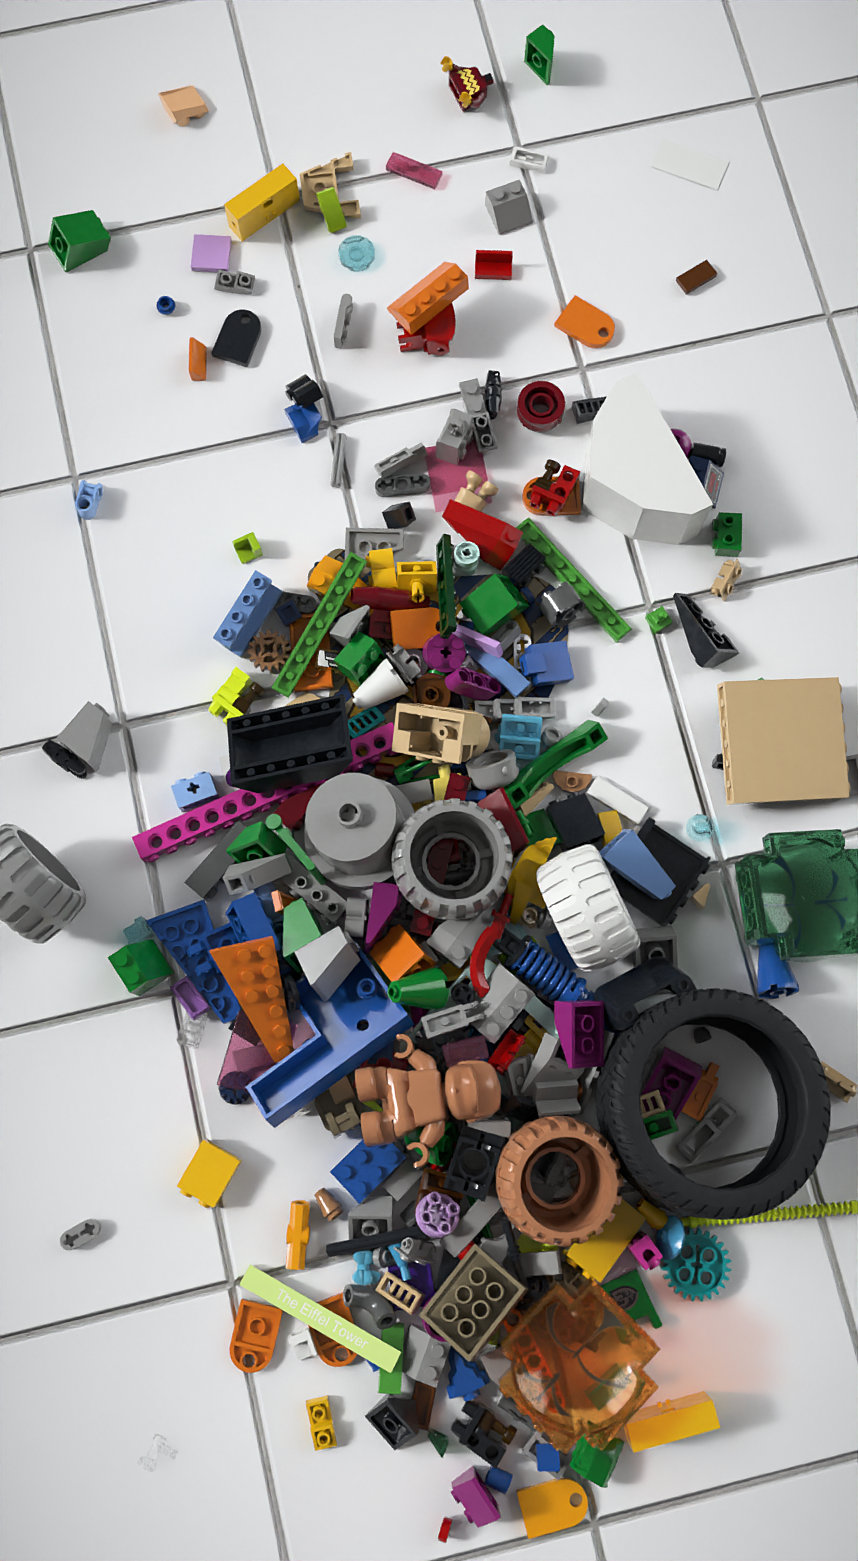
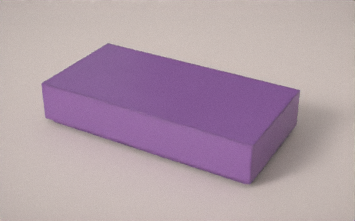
M187 976L170 987V990L193 1021L211 1009Z

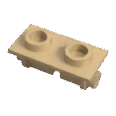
M728 559L727 562L723 563L718 575L724 578L716 577L710 588L711 594L714 596L720 594L723 601L732 593L733 584L741 575L742 568L738 559L735 562Z
M821 1061L829 1091L847 1103L850 1097H854L857 1094L856 1088L858 1085Z

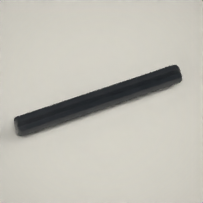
M413 1226L330 1243L326 1245V1253L328 1257L402 1243L405 1238L422 1239L429 1236L419 1226Z

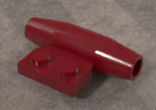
M366 586L352 587L350 593L351 603L359 606L367 605L370 609H373L368 619L367 636L371 638L393 640L390 611L430 607L429 596L424 595L425 598L422 602H419V597L417 596V602H414L412 600V591L406 589Z

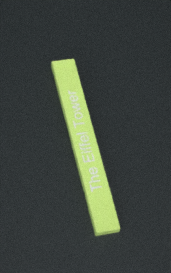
M252 1265L248 1267L239 1284L389 1373H392L402 1353L396 1348Z

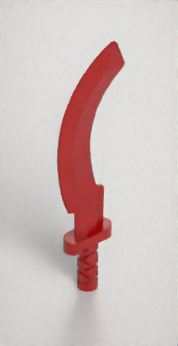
M508 893L505 894L499 912L497 913L496 910H492L491 915L494 916L492 925L490 927L487 926L482 932L471 955L470 977L473 987L480 998H483L490 990L484 972L487 954L495 940L501 938L505 924H509L511 921L510 918L506 917L513 896Z

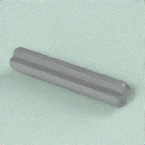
M337 433L330 483L332 487L336 488L341 486L346 447V434Z

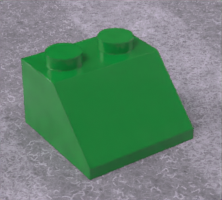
M542 24L526 36L524 62L546 85H549L555 36L551 30Z
M263 821L246 827L226 849V853L237 863H243L286 853L287 844L270 830Z

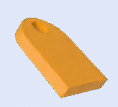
M560 1477L559 1480L552 1479L516 1490L528 1539L573 1527L580 1523L586 1515L588 1508L586 1493L580 1483L572 1478ZM574 1493L582 1496V1501L578 1505L570 1503V1496Z

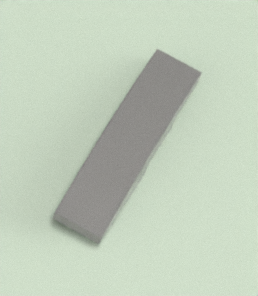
M517 697L515 699L472 702V711L491 717L493 719L492 722H502V714L542 717V719L556 717L554 698Z

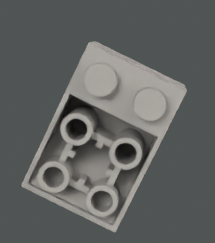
M545 1033L521 1093L533 1097L535 1082L577 1080L585 1068L570 1069L560 1039Z

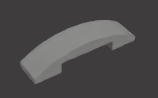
M496 1179L490 1184L485 1202L478 1199L458 1221L455 1230L439 1241L454 1258L501 1208L495 1187Z

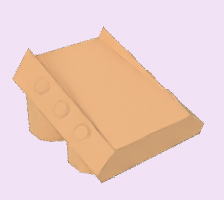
M193 85L158 93L164 109L173 123H176L178 126L184 127L189 124V118H201L205 113L209 112Z

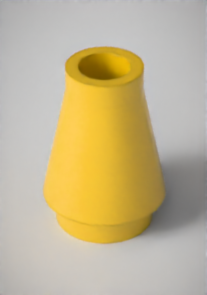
M644 1198L637 1203L636 1209L646 1218L651 1228L659 1230L667 1223L668 1216L664 1210L656 1207Z

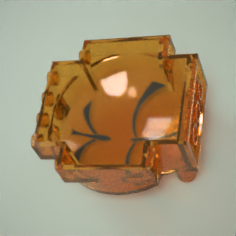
M591 1276L572 1295L556 1282L542 1298L527 1309L518 1324L501 1341V1346L503 1347L501 1351L511 1362L510 1367L498 1379V1384L500 1385L498 1389L507 1399L510 1396L514 1399L515 1407L523 1416L528 1414L531 1417L532 1425L539 1433L545 1432L550 1437L548 1441L556 1451L561 1449L565 1454L584 1433L586 1434L584 1438L593 1448L598 1446L603 1450L659 1388L657 1383L643 1368L660 1351V1347Z

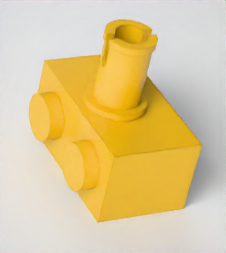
M436 561L397 562V589L412 591V600L414 602H417V596L419 597V602H422L425 598L424 593L436 592Z

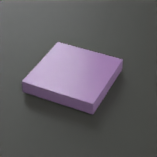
M194 234L191 270L218 272V269L228 272L231 236Z

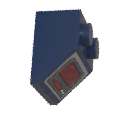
M690 456L688 461L712 501V508L715 509L724 472L710 460Z

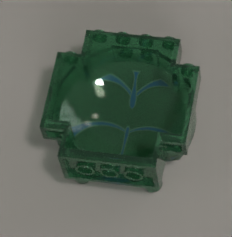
M841 829L768 833L762 838L764 850L761 851V854L747 855L735 864V879L738 885L746 946L774 945L776 954L780 957L781 961L816 962L826 958L853 957L858 955V848L844 849L845 838L842 835Z

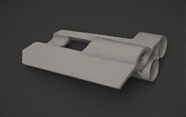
M348 897L344 932L348 931L352 940L354 939L361 950L365 952L369 921V899ZM394 917L378 941L383 940L388 935V931L398 924L403 927H411L412 920ZM433 924V926H432V930H431L430 936L432 935V933H433V932L435 931V929H436V927H435L434 924ZM416 940V941H417L419 944H421V943L424 942L425 940ZM370 953L365 954L368 959H373ZM437 953L443 963L446 964L448 960Z

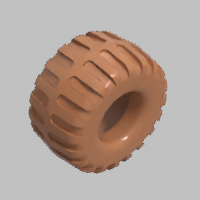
M568 1116L541 1117L525 1123L520 1130L510 1135L508 1143L501 1149L499 1163L495 1168L496 1192L503 1211L510 1222L520 1232L533 1240L561 1247H568L573 1243H585L591 1235L598 1236L604 1231L602 1226L606 1222L611 1223L615 1217L613 1210L616 1204L619 1206L621 1204L622 1196L619 1194L620 1187H624V1179L619 1171L621 1168L619 1158L613 1152L612 1145L603 1135L588 1123ZM559 1151L567 1154L574 1161L578 1170V1182L569 1198L559 1203H547L540 1200L534 1194L530 1184V1173L533 1164L540 1156L548 1152Z

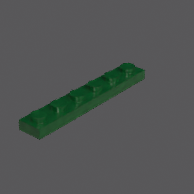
M443 533L436 544L440 637L448 639L456 631L458 622L455 618L457 606L454 601L456 590L453 584L455 580V574H453L454 559H452L453 544H451V535Z

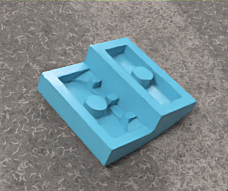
M502 714L499 750H512L515 752L516 758L535 760L539 757L542 717Z

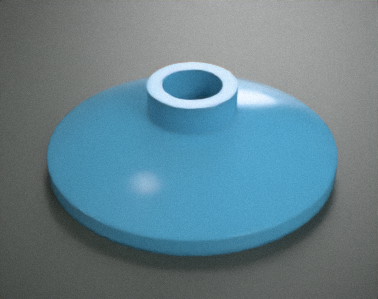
M673 1215L668 1216L667 1223L656 1232L655 1245L662 1254V1259L672 1260L682 1250L685 1240V1229L680 1218Z

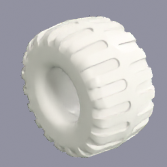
M586 844L562 852L537 869V882L547 908L571 957L581 970L590 972L614 964L639 948L640 938L612 876L595 846Z

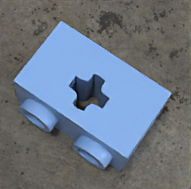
M199 772L193 778L177 780L171 786L181 812L220 798L210 772ZM193 787H197V793L195 794L192 792Z

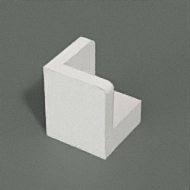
M309 1327L288 1336L290 1347L293 1346L297 1360L300 1361L307 1357L318 1355Z

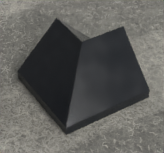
M386 1394L365 1415L366 1419L394 1450L419 1433L416 1400L396 1398L393 1394Z

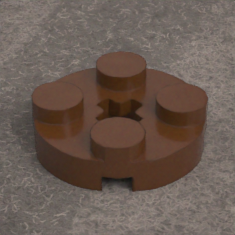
M428 673L420 677L412 689L414 702L447 707L451 702L453 692L445 684L446 676ZM431 689H434L437 693L435 698L428 694Z

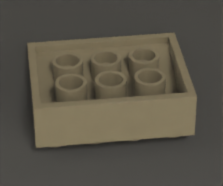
M474 1244L419 1316L467 1361L473 1362L529 1289L478 1245Z

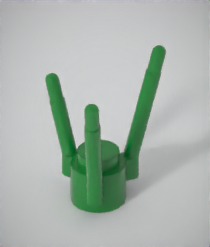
M415 755L398 765V768L394 770L399 784L440 778V775L436 774L411 779V777H414L413 771L432 762V759H428L413 767L408 766L416 760Z

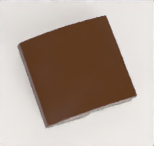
M425 1168L419 1186L414 1215H416L418 1203L432 1192L449 1196L459 1206L464 1194L443 1188L447 1173Z

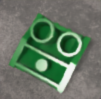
M588 1421L577 1440L576 1449L572 1453V1460L569 1465L585 1479L602 1488H607V1483L623 1449L624 1441Z

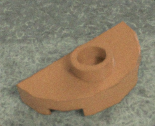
M564 771L552 773L553 781L562 791L567 793L580 792L590 784L592 778L591 774Z

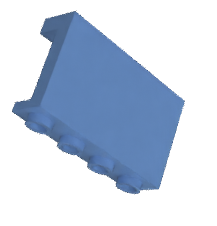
M257 570L254 571L213 636V639L241 658L248 649L249 642L253 641V636H256L283 593L282 590L271 584L272 580Z

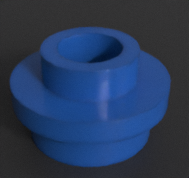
M162 296L158 299L156 306L161 314L168 315L175 310V302L169 296Z
M370 978L361 979L357 983L356 992L363 999H371L377 993V984ZM370 987L371 990L369 992H364L363 988Z

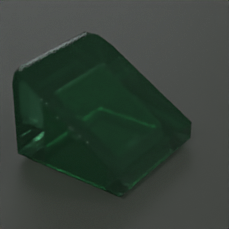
M429 1428L427 1436L441 1458H443L449 1444V1437L435 1429Z

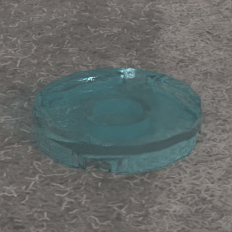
M355 235L341 242L338 248V256L342 266L349 268L350 271H363L369 268L370 264L374 261L375 249L369 239Z

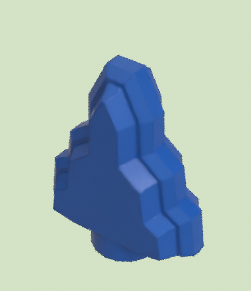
M451 1346L448 1356L451 1369L448 1373L449 1385L446 1387L449 1399L462 1396L464 1401H470L481 1395L479 1389L490 1383L486 1372L479 1369L476 1362L467 1361Z

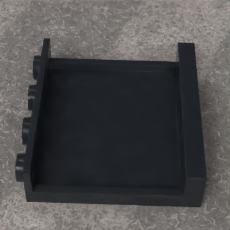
M649 817L637 833V836L676 885L671 891V895L663 900L653 899L614 870L611 872V876L622 900L659 925H672L678 916L675 912L679 907L683 908L689 899L686 895L690 890L694 891L700 882L697 880L700 874L704 875L711 866L708 863L711 857L705 858L654 824L656 821Z

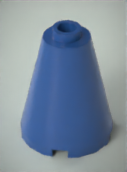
M774 939L764 940L759 945L757 994L762 999H776L781 994H786L787 997L799 992L798 982L783 950L780 949L781 945L779 942H775Z

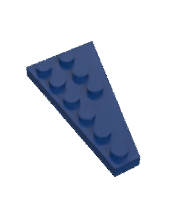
M205 900L146 920V923L164 944L222 1023L226 1024L233 1021L242 1009L222 972L213 974L211 970L198 977L195 971L196 966L207 962L203 952L189 958L186 952L188 947L198 943L197 940L200 939V935L214 930Z

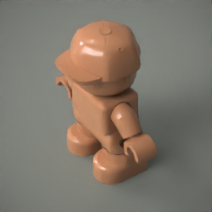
M398 1034L396 1035L399 1042L406 1041L408 1048L404 1053L396 1052L394 1056L402 1060L409 1059L408 1062L416 1070L404 1071L383 1066L355 1069L356 1088L360 1102L382 1099L383 1111L361 1113L362 1135L366 1147L372 1148L390 1145L398 1141L396 1139L400 1140L417 1129L424 1127L419 1137L421 1141L407 1146L411 1151L416 1148L422 1150V1159L414 1162L413 1166L421 1168L430 1159L428 1148H433L444 1136L445 1122L448 1120L447 1108H449L454 1118L466 1120L469 1123L494 1115L499 1110L501 1103L500 1081L491 1064L481 1060H467L450 1067L445 1074V1081L443 1082L442 1074L437 1070L433 1057L419 1049L415 1050L413 1041L407 1035Z

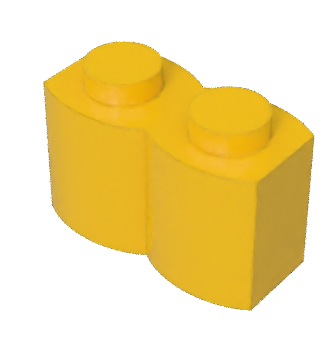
M392 548L369 551V556H365L367 568L371 567L372 575H368L369 586L397 588Z

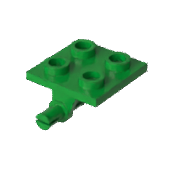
M544 808L531 812L526 817H524L522 810L515 812L529 840L527 846L535 845L537 841L557 837L553 846L560 844V840Z

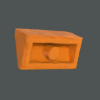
M190 337L189 374L191 380L205 381L207 348L194 337Z

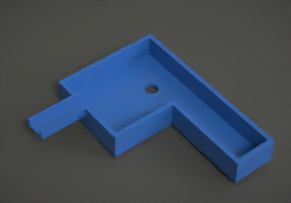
M358 944L357 946L360 951L357 954L360 961L327 1001L324 1002L311 987L306 975L295 982L300 997L299 1010L316 1035L246 1086L264 1119L274 1128L395 1040L396 1035L403 1034L415 1025L401 1004L391 1001L388 996V986ZM370 978L376 982L377 993L373 998L363 999L358 996L356 986L361 979ZM370 987L363 988L364 992H369L371 990ZM362 1021L369 1022V1026L365 1031L358 1030V1025Z

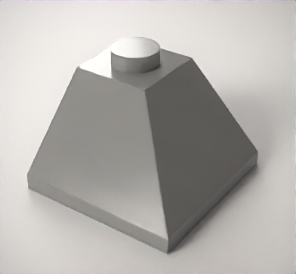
M365 605L340 617L337 622L334 621L329 628L330 640L345 648L358 631L363 633L367 627L370 607Z
M370 1196L348 1212L349 1239L392 1231V1196Z

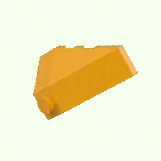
M325 555L314 568L306 585L309 591L324 597L343 563ZM358 577L353 587H366L368 585ZM350 593L342 605L351 610L363 607L350 602Z

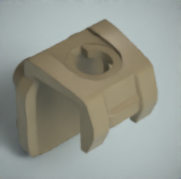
M354 1087L355 1097L339 1104L334 1103L329 1089L315 1099V1107L326 1130L331 1131L334 1139L346 1131L361 1126V1113H364V1109Z

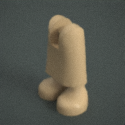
M469 470L466 474L468 486L466 489L463 487L460 489L455 501L482 512L487 505L484 500L488 496L497 495L499 489L494 484L484 481L480 491L475 495L474 492L480 486L483 479L477 473Z

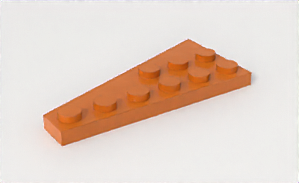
M273 936L209 950L275 1063L280 1062L294 1051Z

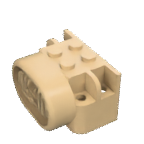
M397 703L392 751L415 755L417 760L427 761L432 759L433 763L444 764V762L461 764V762H466L470 758L479 756L488 746L490 729L481 713L454 707H440L420 703Z

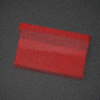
M476 250L475 279L511 280L513 251Z

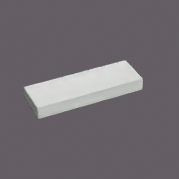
M598 776L586 793L608 808L617 810L618 814L636 825L639 824L649 808Z

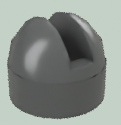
M698 1027L694 1030L693 1034L696 1044L712 1039L707 1028Z

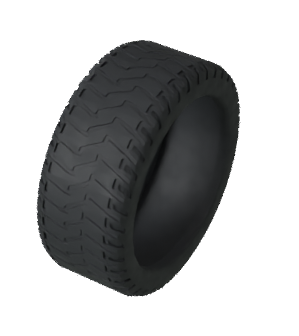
M720 988L697 989L688 993L683 992L638 1014V1020L634 1025L621 1030L615 1037V1041L610 1045L604 1060V1066L600 1067L601 1071L597 1080L595 1100L600 1133L612 1145L613 1152L619 1158L621 1163L619 1171L625 1180L654 1204L671 1212L690 1217L720 1220L743 1219L760 1215L790 1199L802 1188L810 1175L813 1174L822 1157L828 1138L831 1112L829 1087L824 1069L814 1048L802 1031L796 1027L797 1025L787 1016L783 1015V1012L757 997L754 998L750 994L737 992L736 990H720ZM684 1025H708L725 1030L743 1040L761 1058L771 1075L777 1094L778 1121L774 1139L765 1157L752 1172L734 1183L717 1188L696 1183L675 1171L658 1153L649 1138L641 1114L640 1087L645 1066L655 1047L671 1031Z

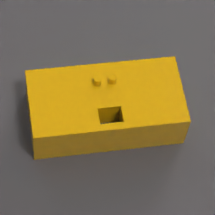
M282 163L224 204L228 225L242 242L300 201L297 178Z
M705 1391L674 1400L666 1399L663 1403L659 1401L656 1405L620 1415L627 1441L634 1453L720 1428L713 1400Z

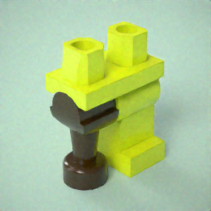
M235 667L231 672V676L219 688L217 693L212 696L213 702L208 710L215 717H218L223 710L228 713L222 720L227 725L228 718L250 714V705L257 696L262 697L266 691L254 681L252 683L247 674ZM249 687L251 691L244 698L241 697L244 691Z

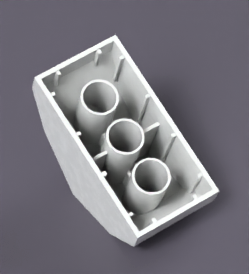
M635 372L615 382L593 420L585 452L582 509L631 539L679 545L699 535L713 503L638 372Z

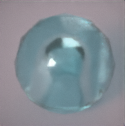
M704 814L691 816L686 823V832L689 838L698 842L708 840L713 835L711 818Z

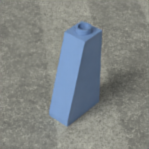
M623 829L599 851L603 861L609 868L653 899L663 900L668 898L672 893L671 891L676 887L633 829Z

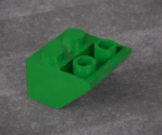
M358 631L333 661L339 670L359 688L386 657L375 640Z

